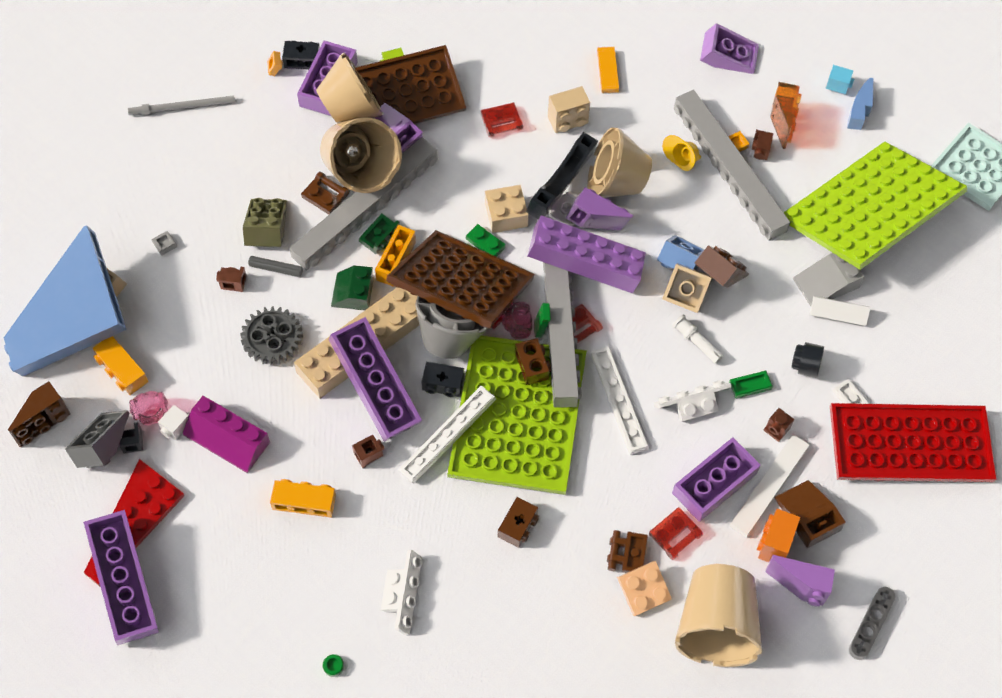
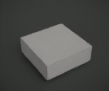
M168 231L151 239L161 256L177 248L176 242Z

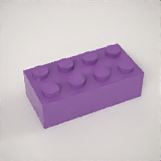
M323 41L297 93L299 107L331 116L316 90L342 53L345 52L356 67L358 63L356 49Z
M732 437L674 485L672 494L700 522L756 476L761 465Z

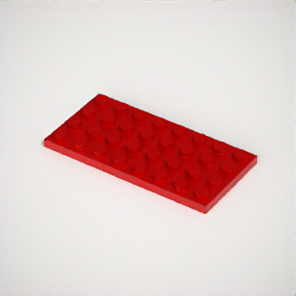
M831 403L830 405L837 480L994 482L996 480L986 406Z

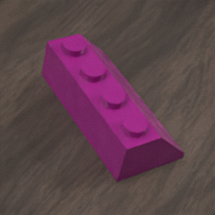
M204 395L192 408L183 431L185 437L246 473L250 471L270 444L267 432Z

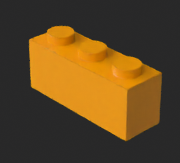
M400 225L397 226L375 268L376 281L394 287L391 283L386 282L387 275L411 253L416 244L414 230Z
M113 336L101 341L92 348L95 353L93 357L96 362L106 367L104 369L111 379L114 377L117 380L115 383L122 392L126 391L129 395H132L149 382L146 374Z
M287 479L275 480L270 504L272 510L332 518L336 499L335 488L326 484L316 486L309 482L293 483Z

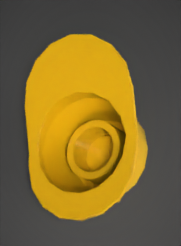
M669 135L664 139L662 147L665 156L680 169L689 171L701 159L698 147L693 142H686L676 135Z

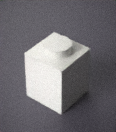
M173 405L158 421L161 428L160 432L167 438L171 436L177 440L183 434L189 415Z

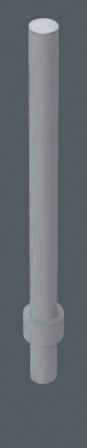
M225 96L156 105L142 104L139 107L128 108V114L143 113V115H148L151 112L235 103V97Z

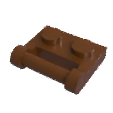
M319 171L314 180L303 190L301 197L329 215L343 202L350 190L345 186L338 185L327 178L323 172ZM323 183L339 194L335 196L319 185Z

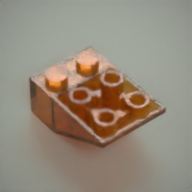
M779 82L770 118L782 148L786 149V145L791 143L795 131V120L799 111L798 104H800L802 94L799 93L800 86Z

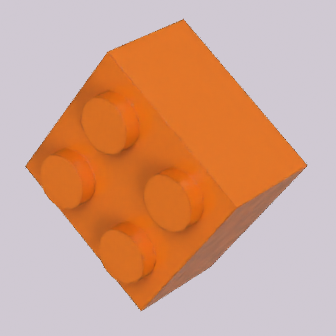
M776 509L774 515H769L763 529V535L756 549L760 551L758 559L769 562L772 555L787 557L800 520L799 516L780 509Z

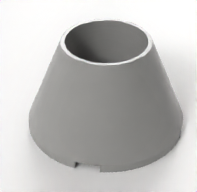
M418 296L415 306L423 344L435 356L446 359L462 356L487 329V327H483L479 323L465 319L452 311H447L443 307L430 303L424 298Z

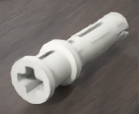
M681 315L673 323L672 327L674 329L677 328L684 335L685 340H691L714 364L723 357V354L698 332V327L696 325L693 326L686 320L685 315Z

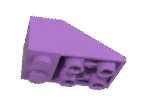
M386 103L380 107V111L384 115L373 118L382 121L395 132L400 141L402 153L423 136V132L410 119Z
M585 187L574 201L566 219L582 228L622 230L633 215L625 208L618 207L611 200L603 198L594 190Z

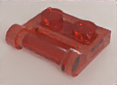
M514 102L480 110L488 137L514 129H523V123Z
M583 304L574 308L575 316L572 317V322H576V331L588 323L591 326L574 336V338H577V344L594 332H599L603 329L602 324L593 317Z
M678 507L651 529L649 535L666 552L667 556L674 560L678 557V553L692 541L703 536V532ZM688 528L691 532L672 547L669 543Z

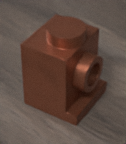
M756 129L751 149L755 150L753 158L759 160L768 159L774 133Z
M241 266L240 270L234 267H221L216 276V281L219 282L220 288L243 292L247 278L245 267Z
M778 408L769 418L763 431L779 442L791 429L795 419Z
M373 434L352 445L353 453L362 468L383 457V450L385 448L381 440H376Z

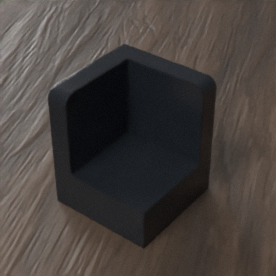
M134 422V429L123 431L119 443L123 454L143 451L142 429L139 422Z

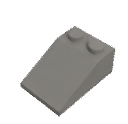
M831 253L794 276L793 280L811 307L813 296L835 299L860 288L865 276L861 270Z

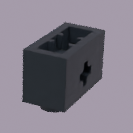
M294 40L285 41L282 54L284 68L309 70L320 49V44L317 42Z
M426 361L421 381L422 390L429 394L440 393L447 397H460L464 380V368Z

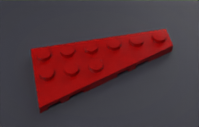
M139 459L113 513L125 510L135 548H137L185 495ZM91 556L83 573L100 587L93 557Z

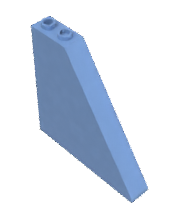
M86 225L81 229L3 337L6 344L4 349L10 358L9 366L13 372L21 376L30 374L127 330L96 233Z

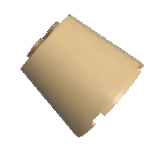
M358 118L337 123L326 131L320 144V154L325 166L343 186L355 192L372 193L381 190L391 182L401 165L402 150L397 135L389 126L377 119Z
M727 564L705 565L693 572L675 639L676 649L683 656L698 663H701V660L713 662V666L718 667L743 666L757 660V656L762 653L756 582L751 573L740 567Z

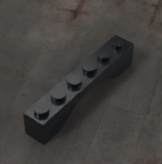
M585 132L580 135L552 177L532 197L526 210L527 213L538 220L541 215L546 216L591 157L598 140Z

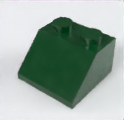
M353 265L337 272L331 307L355 310L368 309L374 282L373 267Z

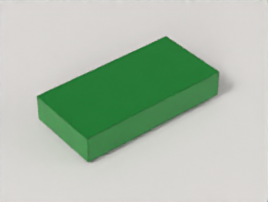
M542 303L534 319V337L536 338L543 336L551 320L549 303Z
M766 370L733 378L729 381L735 399L769 391L773 388Z

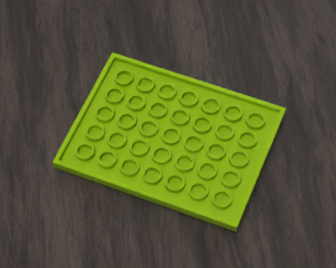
M884 141L783 213L790 221L789 226L861 270L965 194L967 186Z
M481 335L470 348L460 407L480 386L495 396L496 400L453 443L447 477L566 495L580 399H578L577 407H554L551 372H549V379L527 386L525 384L515 354V344L524 341ZM543 344L546 354L544 355L545 361L550 363L549 345ZM575 349V354L579 356V365L576 366V371H580V382H577L578 387H582L587 350ZM532 351L527 352V354H530V355L535 354V353L532 352ZM533 368L532 370L540 371L541 369Z

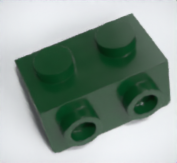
M381 213L361 235L359 242L374 254H377L379 250L383 251L387 247L388 240L393 236L400 222L398 220L393 222Z

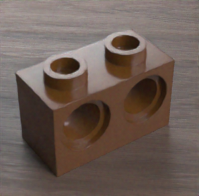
M538 338L516 343L515 354L526 386L548 380L551 366L549 361H545V349L543 344H539ZM532 351V352H534L535 354L530 355V354H527V352ZM533 368H539V369H541V370H540V371H534V370H532V369H533Z

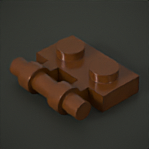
M614 530L609 541L611 548L610 554L607 555V570L615 571L616 564H622L621 572L628 573L643 566L648 535L628 531L627 538L624 539L620 538L621 531ZM619 547H625L624 556L618 555Z

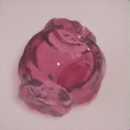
M513 302L502 315L503 328L510 333L511 337L520 340L526 339L531 335L533 328L530 305L526 302Z
M149 391L141 393L129 401L133 420H139L143 425L158 423L164 416V413L169 410L164 392Z

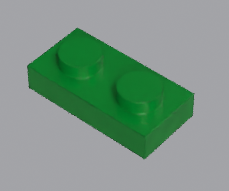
M479 224L466 235V240L475 247L496 257L506 246L505 243Z

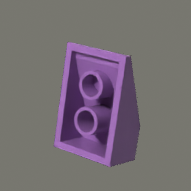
M716 23L705 32L700 61L714 68L753 74L755 73L759 44Z
M772 555L765 572L802 601L808 602L811 606H823L832 591L835 569Z

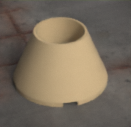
M345 52L339 56L316 90L321 101L336 123L358 118L381 117L384 114L380 111L381 108Z
M610 128L603 135L594 152L596 159L594 166L590 165L587 188L594 190L603 198L639 194L643 191L649 180L652 159L620 128Z

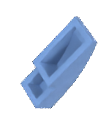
M869 78L859 90L849 114L847 129L861 130L865 116L869 117L873 106V78Z

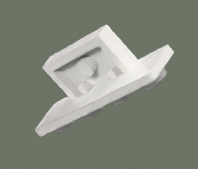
M724 380L715 381L713 386L695 387V391L689 393L688 390L676 393L677 396L660 397L658 402H654V406L662 408L676 403L680 421L683 422L719 411L714 392L732 386L731 383L724 382Z
M413 550L407 551L404 569L387 570L381 610L384 612H397L395 630L404 635L410 634L413 610L416 604V592L419 585V573L422 566V556Z

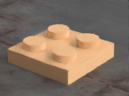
M652 561L617 577L633 616L672 600L656 561Z

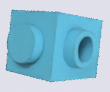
M833 65L825 89L846 94L847 89L852 88L855 79L851 78L853 70Z

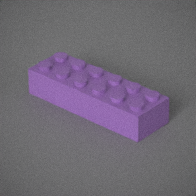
M541 215L534 228L527 257L633 294L641 281L646 252Z
M366 317L330 335L329 342L384 442L418 425L422 421Z
M125 510L84 521L85 531L117 646L159 633Z

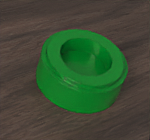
M329 655L323 661V670L330 677H337L344 670V662L338 655Z

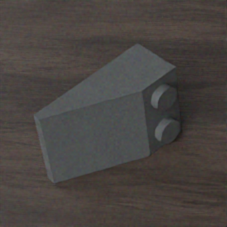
M128 410L101 413L65 448L77 468L103 467L110 463V459L117 452L130 414Z

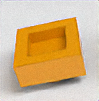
M273 51L267 61L268 74L271 76H276L283 66L280 52Z
M741 131L728 136L739 152L749 148L750 144Z

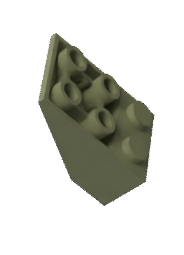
M255 198L250 200L243 223L244 246H282L287 200L280 198Z

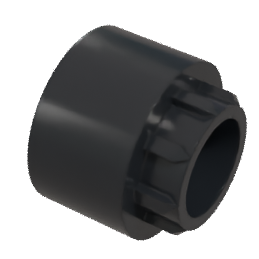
M805 342L804 345H796L791 367L798 370L800 375L817 378L825 346Z

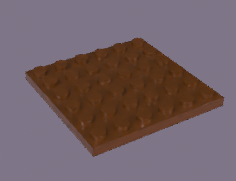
M435 230L387 275L386 282L391 283L397 288H402L412 295L424 298L430 303H435L447 311L457 313L465 319L479 323L483 327L491 328L533 281L535 274Z

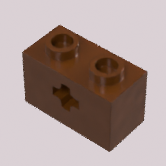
M516 497L498 529L497 537L518 548L522 542L526 543L530 536V532H528L530 527L535 526L539 520L538 507Z

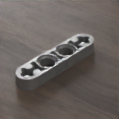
M881 587L874 595L849 646V653L854 659L862 660L870 652L895 600V593L891 588ZM886 593L888 595V599L884 602L882 606L879 603L883 598L882 595ZM871 610H879L882 618L874 619L871 615ZM863 627H870L873 630V636H865L862 631ZM861 641H864L865 643L862 647L864 652L859 654L856 652V647H858Z

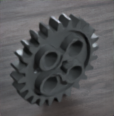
M272 306L271 310L268 311L264 307V312L261 313L259 310H256V316L250 314L251 320L245 319L247 326H242L243 332L240 333L241 343L244 351L248 352V356H254L255 362L261 358L262 364L266 360H269L270 365L273 364V360L280 364L281 358L287 361V355L294 357L293 350L299 351L298 345H302L300 338H303V332H301L303 331L302 325H300L299 319L295 318V314H290L288 309L282 312V307H279L275 311L274 306ZM274 345H278L277 348H271Z

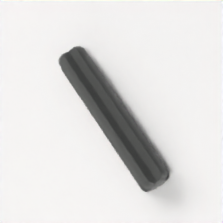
M250 256L248 260L250 267L297 277H301L303 272L302 266L256 256Z

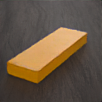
M597 47L601 93L619 92L615 47Z

